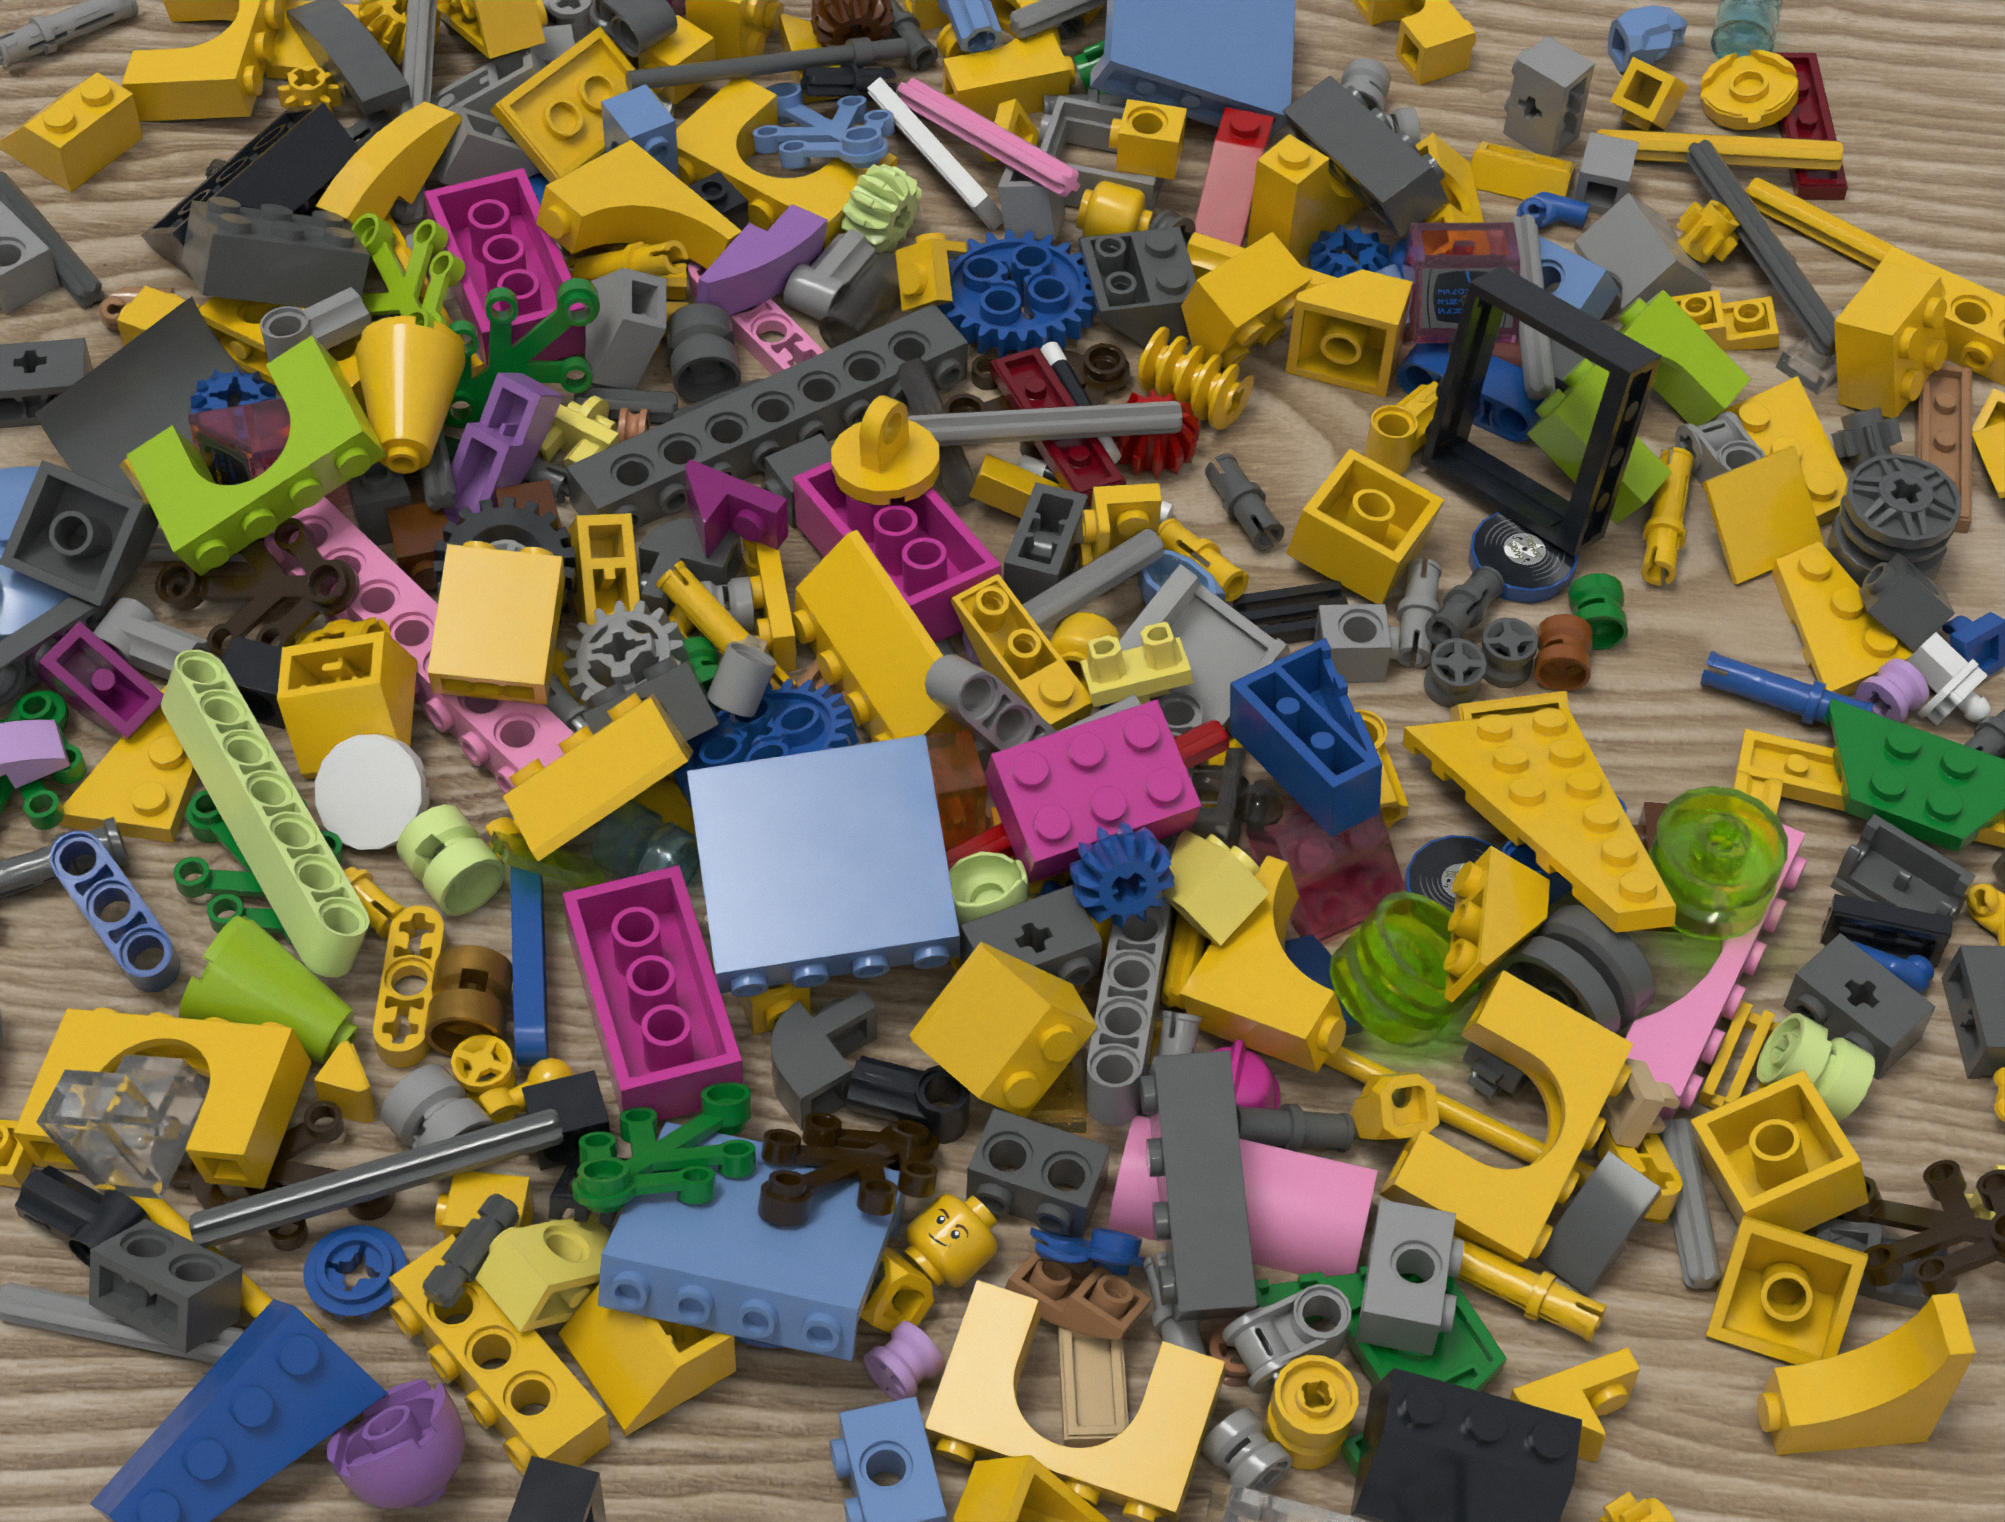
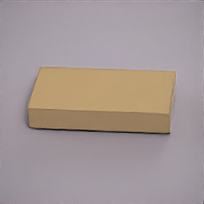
M1058 1326L1057 1341L1063 1446L1086 1448L1108 1442L1129 1426L1123 1337L1120 1340L1098 1338Z

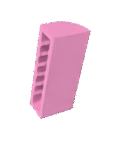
M1137 1115L1132 1119L1111 1206L1108 1229L1155 1240L1152 1202H1160L1157 1177H1149L1147 1167L1146 1139L1152 1138L1150 1118ZM1240 1139L1253 1264L1300 1275L1322 1272L1325 1277L1356 1273L1378 1170Z

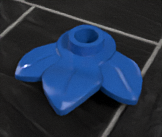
M1032 1227L1030 1230V1235L1038 1240L1036 1241L1034 1251L1044 1260L1068 1264L1093 1260L1092 1268H1096L1100 1264L1112 1273L1128 1276L1130 1266H1143L1145 1255L1140 1254L1143 1239L1131 1234L1095 1227L1093 1228L1091 1240L1071 1235H1056ZM1040 1242L1047 1243L1049 1246H1045Z

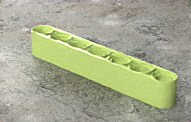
M190 649L181 652L176 656L161 702V708L302 962L317 975L332 978L346 975L354 965L369 927L370 919L366 909L225 665L213 654L202 650Z

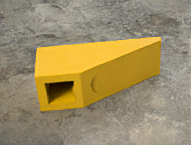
M999 574L952 597L951 603L984 670L998 677L1057 731L1074 724L1076 718L1082 720L1090 716L1093 708L1090 694Z
M1490 846L1475 863L1471 861L1465 863L1457 873L1452 884V892L1456 895L1454 911L1448 922L1451 942L1450 950L1443 964V969L1447 971L1444 999L1451 1003L1495 969L1511 951L1528 938L1547 919L1550 880L1493 846Z

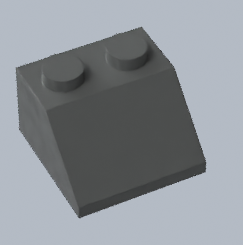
M42 460L2 554L0 565L95 605L104 607L143 562L159 522L149 503L71 470Z

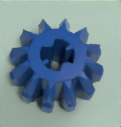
M1122 820L1117 831L1112 835H1109L1105 829L1098 826V841L1095 844L1078 842V853L1081 859L1069 863L1070 875L1074 881L1073 894L1078 904L1087 907L1090 916L1097 920L1098 923L1110 917L1113 924L1122 929L1130 915H1135L1138 920L1146 923V909L1150 905L1165 908L1166 898L1162 891L1175 886L1174 875L1169 868L1172 858L1166 846L1161 845L1153 832L1145 826L1134 833L1132 827Z

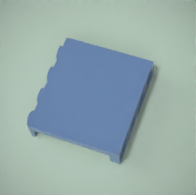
M1107 0L1104 54L1091 70L1090 87L1126 99L1187 108V118L1216 127L1220 125L1225 107L1273 116L1272 139L1287 122L1282 110L1291 104L1295 0Z
M926 734L687 771L715 974L721 994L732 992V995L736 997H751L766 992L768 986L792 983L793 986L800 988L815 987L826 983L831 976L853 973L857 978H873L887 973L890 970L889 967L914 964V967L919 969H931L947 964L950 958L961 956L960 934Z
M666 1122L657 1141L682 1125ZM715 1132L693 1147L718 1145L730 1140L749 1141L755 1145L756 1170L752 1174L740 1178H731L720 1174L718 1165L707 1166L715 1171L716 1196L711 1201L702 1204L684 1203L678 1199L677 1192L636 1195L626 1203L601 1254L598 1306L852 1361L858 1321L890 1237L897 1238L903 1221L906 1195L899 1190L897 1191L895 1210L889 1215L876 1216L867 1214L858 1209L856 1205L859 1190V1181L856 1178L813 1196L809 1218L805 1223L795 1226L773 1224L764 1220L758 1214L761 1185L769 1180V1175L777 1170H791L804 1175L823 1166L799 1164L790 1166L773 1165L764 1161L761 1157L763 1142ZM884 1168L885 1179L897 1185L899 1171ZM681 1169L653 1171L652 1173L675 1172Z

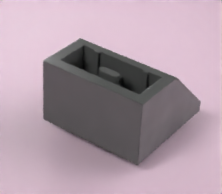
M1180 226L1079 238L1080 251L1099 318L1143 347L1147 346L1153 334L1163 326L1170 330V339L1167 345L1170 346L1181 335L1187 338V344H1191L1181 305L1196 282V277Z

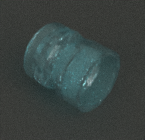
M1720 0L1711 38L1712 50L1717 58L1721 59L1726 55L1736 52L1738 57L1750 55V50L1772 52L1783 1Z
M631 799L605 818L593 842L591 854L595 864L620 879L680 865L686 887L700 864L696 836L673 822L664 824L662 815L635 799Z

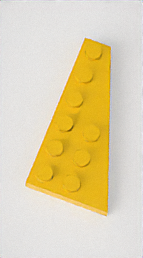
M1544 708L1534 713L1507 716L1489 714L1480 719L1404 727L1403 746L1413 755L1423 753L1432 761L1431 771L1442 781L1453 779L1465 790V801L1516 846L1526 843L1536 852V863L1548 874L1559 872L1573 885L1572 895L1615 933L1675 925L1676 904L1569 709Z

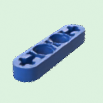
M541 862L514 863L510 865L514 1039L517 1067L534 1066L540 1060L549 1058L545 910Z

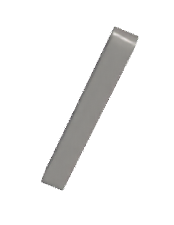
M1177 691L1157 698L1173 738L1203 724V705L1192 694ZM1200 764L1187 770L1195 790ZM1181 833L1157 840L1161 845L1166 846L1170 856H1172L1177 838ZM1166 900L1165 908L1150 905L1146 909V923L1138 920L1135 915L1128 917L1122 929L1112 923L1094 1020L1098 1027L1092 1033L1087 1058V1109L1094 1119L1106 1125L1115 1126L1129 1123L1134 1117L1139 1115L1142 1108L1140 1076L1148 1075L1175 909Z

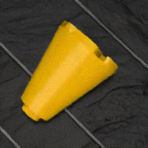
M402 315L383 318L368 325L362 331L361 340L357 343L355 356L368 420L387 455L379 462L396 473L408 474L428 465L431 461L465 367L466 348L460 336L442 323L434 321V328L416 325V316Z

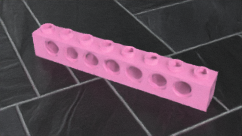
M323 497L316 505L305 508L291 517L299 519L312 530L314 534L313 544L325 560H342L353 567L358 574L360 585L356 599L349 608L339 614H324L327 621L349 619L352 622H357L370 617H377L376 621L383 619L390 628L391 637L418 660L414 698L424 707L431 723L441 732L448 730L459 741L464 754L474 765L480 766L483 764L495 776L496 782L504 794L515 787L508 777L536 758H539L545 767L563 754L557 744L574 732L543 704L433 693L427 672L438 604L327 498ZM275 530L265 537V547L287 575L306 574L296 557L288 554L276 544L274 539ZM299 530L290 536L289 544L298 538ZM338 583L332 586L329 594L335 590Z

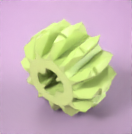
M884 163L880 166L873 164L868 168L865 175L858 177L857 185L853 190L849 191V200L843 206L845 216L842 220V229L846 232L852 229L865 235L867 241L876 249L877 253L880 254L884 251L890 253L896 248L898 241L903 242L906 239V233L910 227L914 226L913 220L920 211L918 202L922 195V189L917 186V180L909 177L907 172L895 166L892 168Z

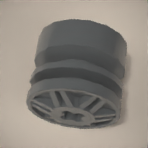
M1900 454L1872 457L1858 465L1847 481L1845 494L1840 502V511L1835 517L1828 537L1827 550L1860 588L1863 587V581L1867 574L1881 562L1888 563L1898 552L1930 580L1934 581L1946 554L1947 544L1952 538L1954 527L1961 515V496L1949 476L1937 466L1918 457Z

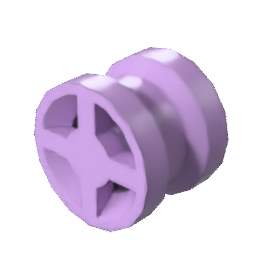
M1891 659L1879 668L1877 676L1867 678L1858 685L1856 690V699L1867 703H1874L1872 713L1900 723L1906 719L1908 711H1915L1920 708L1929 697V687L1924 676L1915 666L1902 659Z
M902 1321L891 1331V1340L885 1346L876 1345L863 1356L865 1367L874 1382L895 1401L915 1397L918 1393L919 1383L924 1379L932 1380L945 1369L944 1359L937 1346L919 1327L907 1321Z

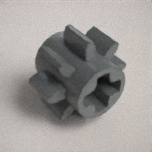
M1881 407L1842 416L1841 420L1844 430L1831 434L1837 458L1851 457L1853 468H1856L1872 457L1892 454L1890 446L1903 441L1897 417L1883 419Z
M1473 1042L1469 1044L1464 1054L1463 1062L1474 1071L1467 1083L1490 1099L1494 1095L1499 1097L1503 1090L1512 1096H1516L1530 1080L1521 1070Z

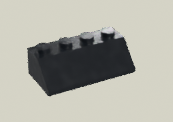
M324 102L288 108L141 236L151 247L193 280L182 262L192 200L209 202L210 197H225L239 202L241 207L261 209L262 204H277L291 209L293 214L302 215L316 203L317 199L313 194L326 183L330 185L336 175L360 148Z

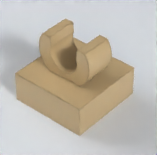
M1627 1058L1625 1063L1632 1067L1628 1080L1614 1099L1609 1096L1607 1097L1601 1113L1604 1119H1606V1124L1616 1144L1638 1148L1646 1133H1662L1666 1128L1659 1114L1663 1107L1678 1109L1680 1102L1671 1085L1665 1082H1655L1645 1061Z

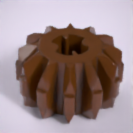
M812 0L811 25L813 33L817 35L818 42H821L824 47L845 45L848 39L868 37L871 41H878L892 34V13L894 11L890 0Z

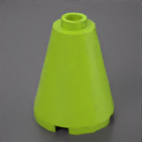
M239 915L233 917L222 928L206 950L202 958L209 962L200 980L194 976L191 977L179 1007V1018L205 1020L209 1017H218L232 1023L261 1025L265 1022H276L286 1027H291L294 1029L310 1060L322 1064L327 1062L339 1043L349 1040L350 1044H352L359 1031V1027L352 1024L355 1011L258 923Z

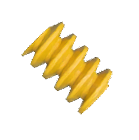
M1165 326L1160 327L1149 340L1139 359L1137 376L1139 387L1147 393L1153 388L1157 396L1162 397L1174 391L1177 402H1191L1193 416L1197 417L1199 421L1208 419L1209 424L1216 430H1223L1230 426L1240 416L1248 402L1254 384V375L1247 376L1241 383L1237 382L1240 375V366L1238 364H1230L1222 374L1220 370L1223 358L1220 355H1212L1203 364L1205 348L1203 346H1194L1186 355L1187 338L1182 335L1178 336L1169 346L1167 344L1170 339V330Z

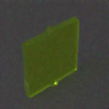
M493 831L490 839L493 845L492 852L499 854L506 865L581 887H590L607 882L603 876L604 871L597 869L589 858L556 849L538 862L530 851L525 839Z

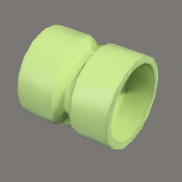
M443 804L419 814L405 827L396 845L398 856L411 873L423 882L424 889L440 910L449 916L467 914L483 906L501 887L506 875L504 864L488 844L478 837L476 829L455 805Z
M1793 1013L1783 1019L1767 1039L1759 1057L1757 1078L1761 1083L1768 1086L1804 1070L1836 1122H1840L1847 1118L1865 1097L1873 1079L1875 1059L1869 1052L1844 1038H1834L1828 1041L1827 1028L1800 1013Z

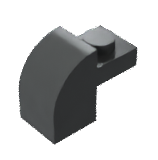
M692 518L677 519L660 525L651 531L639 546L641 578L638 585L640 600L645 601L651 614L661 607L669 616L675 604L655 584L669 569L673 571V566L679 561H683L699 581L710 580L715 585L727 584L731 578H736L742 564L741 536L729 530L709 557H705Z
M864 989L847 999L839 998L831 1001L814 1017L808 1013L800 1001H797L781 1015L774 1027L771 1037L774 1091L782 1106L801 1131H803L807 1115L811 1113L832 1114L846 1106V1098L853 1070L844 1057L877 1039V1006Z

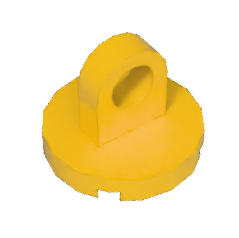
M885 395L878 396L867 408L862 422L853 424L839 434L831 448L832 472L835 475V482L842 492L853 499L873 505H891L890 499L903 496L905 502L916 499L933 487L940 474L939 444L929 430L914 421L908 420L907 406L903 402Z

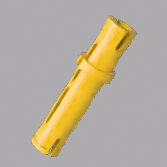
M669 240L665 243L654 245L644 244V242L640 241L627 245L624 250L578 258L571 257L564 259L567 268H574L569 271L572 278H583L592 281L621 268L655 276L680 274L686 269L687 264H672V262L688 260V254L684 245L677 240Z
M1673 447L1670 464L1669 449L1664 450L1660 455L1659 459L1672 473L1654 494L1651 518L1645 523L1642 535L1643 541H1646V550L1641 567V576L1646 582L1657 586L1663 585L1662 580L1665 568L1666 583L1670 584L1675 580L1678 553L1685 545L1687 530L1683 529V520L1694 458L1689 451L1679 447Z
M683 561L676 563L673 566L674 570L669 569L655 584L722 655H724L728 643L743 640L749 635L690 572ZM776 664L769 681L773 690L780 689L787 679H791L778 664ZM793 679V683L796 686L797 682Z
M1453 1235V1238L1462 1239ZM1464 1240L1461 1267L1457 1279L1525 1310L1524 1317L1534 1322L1542 1318L1584 1338L1585 1341L1592 1342L1596 1334L1595 1330L1598 1331L1606 1313V1304L1599 1303L1556 1283L1557 1276L1547 1271H1543L1539 1275Z

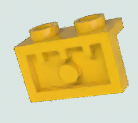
M1159 483L1093 487L1091 509L1082 510L1084 543L1079 544L1080 569L1145 529H1152L1158 536L1162 505Z

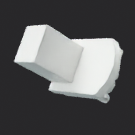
M1935 632L1907 660V662L1911 663L1921 672L1927 684L1937 693L1917 715L1922 719L1927 716L1937 726L1957 706L1964 713L1963 716L1971 722L1980 723L1990 716L1991 709L1984 696L1981 698L1973 690L1988 675L1978 667L1979 664L1974 659L1968 663Z

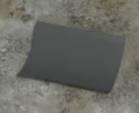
M191 296L35 412V415L56 450L75 473L144 501L119 466L127 458L126 455L172 425L199 451L200 447L196 432L202 433L228 447L233 446L238 441H224L214 438L198 427L192 416L190 397L196 392L198 380L207 381L211 378L215 369L224 374L233 372L235 367L238 366L243 373L246 372L233 360L217 340ZM238 393L230 395V399L227 402L228 408H230V415H235V408H238V404L241 401V395H238ZM277 398L279 410L286 403Z

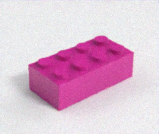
M524 168L424 192L428 219L434 220L448 231V241L442 251H450L465 263V273L462 279L451 288L464 320L471 322L477 328L479 339L477 352L484 363V368L489 365L490 320L485 311V298L488 292L494 288L505 287L512 290L517 296L518 315L512 322V346L557 308L556 292L563 282L572 279L555 239L550 237L536 224L540 204ZM498 301L492 307L497 311H505L511 305L506 301ZM575 303L569 309L571 311H583L585 307L583 303ZM586 325L581 327L571 326L531 360L553 361L584 353L586 349Z
M831 461L792 477L796 525L815 548L825 557L847 533L858 530L934 643L964 630L951 603L952 597L996 574H999L1002 578L1001 564L933 488H930L920 497L905 502L903 496L890 499L891 505H873L857 501L840 490L835 482Z
M680 865L562 893L567 934L620 1114L629 1108L648 1107L657 1112L658 1121L701 1111V1092L709 1085L720 1082L743 1084L742 1058Z

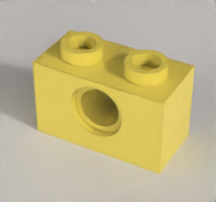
M593 1212L590 1214L587 1222L574 1221L573 1216L568 1218L562 1217L561 1220L552 1219L549 1222L521 1228H508L501 1232L490 1244L489 1255L475 1279L520 1333L566 1322L599 1284L601 1254L611 1233L603 1224H599L600 1220Z

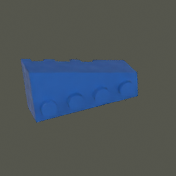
M273 1299L91 1501L90 1505L110 1522H210L384 1397L388 1392L296 1306Z

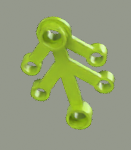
M366 213L360 216L351 229L369 252V259H373L389 292L365 294L363 292L362 301L370 313L371 319L374 315L401 314L416 316V325L434 328V321L447 326L445 318L441 315L447 289L456 285L465 273V263L462 259L450 251H442L448 241V231L432 219L422 221L413 233L412 240L414 245L405 273L393 251L396 245V236L391 225L373 213ZM436 255L429 266V274L431 276V280L423 304L421 305L419 301V296L428 269L431 256Z

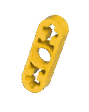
M415 905L407 907L395 915L390 925L373 1024V1036L378 1056L383 1062L393 1067L405 1068L418 1064L427 1056L431 1047L425 1039L424 1031L428 1006L433 998L431 987L435 962L439 954L446 950L447 938L441 915L435 909L428 906ZM416 930H427V933L421 937V956L412 955L410 938H414ZM415 975L427 981L426 987L415 995L404 996L394 990L395 984L406 976ZM400 1015L408 1016L411 1034L406 1036L404 1043H393V1039L397 1038L400 1033Z

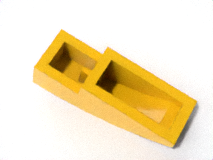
M425 101L401 114L378 131L351 157L333 179L316 204V207L321 211H328L342 216L351 228L355 221L366 213H373L384 220L396 199L412 205L463 118L453 111Z

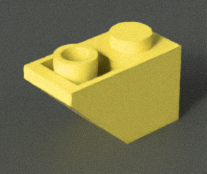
M1186 829L1177 838L1171 856V865L1169 866L1174 875L1175 886L1162 892L1166 901L1197 933L1221 946L1270 892L1254 877L1260 871L1259 866L1237 846L1234 845L1230 849L1213 834L1204 839Z

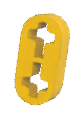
M1606 1126L1597 1148L1599 1159L1602 1161L1608 1151H1610L1661 1187L1662 1194L1644 1217L1653 1219L1667 1217L1674 1208L1683 1182L1658 1134L1646 1133L1638 1148L1616 1144L1608 1126Z

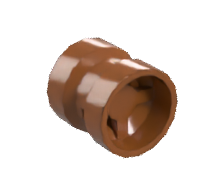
M1557 614L1545 618L1537 629L1538 650L1540 652L1535 659L1534 673L1536 680L1542 686L1554 691L1568 692L1582 688L1589 682L1591 677V659L1588 654L1593 645L1592 626L1585 619L1576 615Z

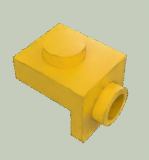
M926 233L915 237L916 244L895 250L902 312L913 313L933 303L936 306H940L953 301L948 260L967 254L965 242L946 240V234Z

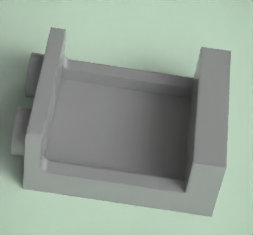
M1179 564L1119 640L1122 651L1142 646L1140 632L1145 626L1161 622L1169 623L1175 638L1180 637L1192 670L1194 682L1169 689L1170 692L1182 691L1198 698L1203 705V723L1211 719L1218 720L1228 735L1230 734V683L1291 654L1285 642L1279 638L1275 640L1201 585L1199 578L1181 564Z

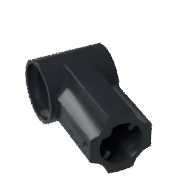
M861 1055L860 1060L856 1061L851 1075L846 1098V1109L895 1122L900 1120L919 1122L928 1128L929 1132L938 1139L939 1144H947L961 1138L968 1129L970 1091L940 1065L922 1071ZM937 1102H948L952 1104V1106L943 1108L936 1107L932 1104Z
M50 1165L41 1170L35 1169L21 1185V1192L15 1203V1208L21 1218L66 1242L70 1251L88 1267H90V1249L144 1219L152 1221L147 1212L125 1194L109 1189L103 1195Z

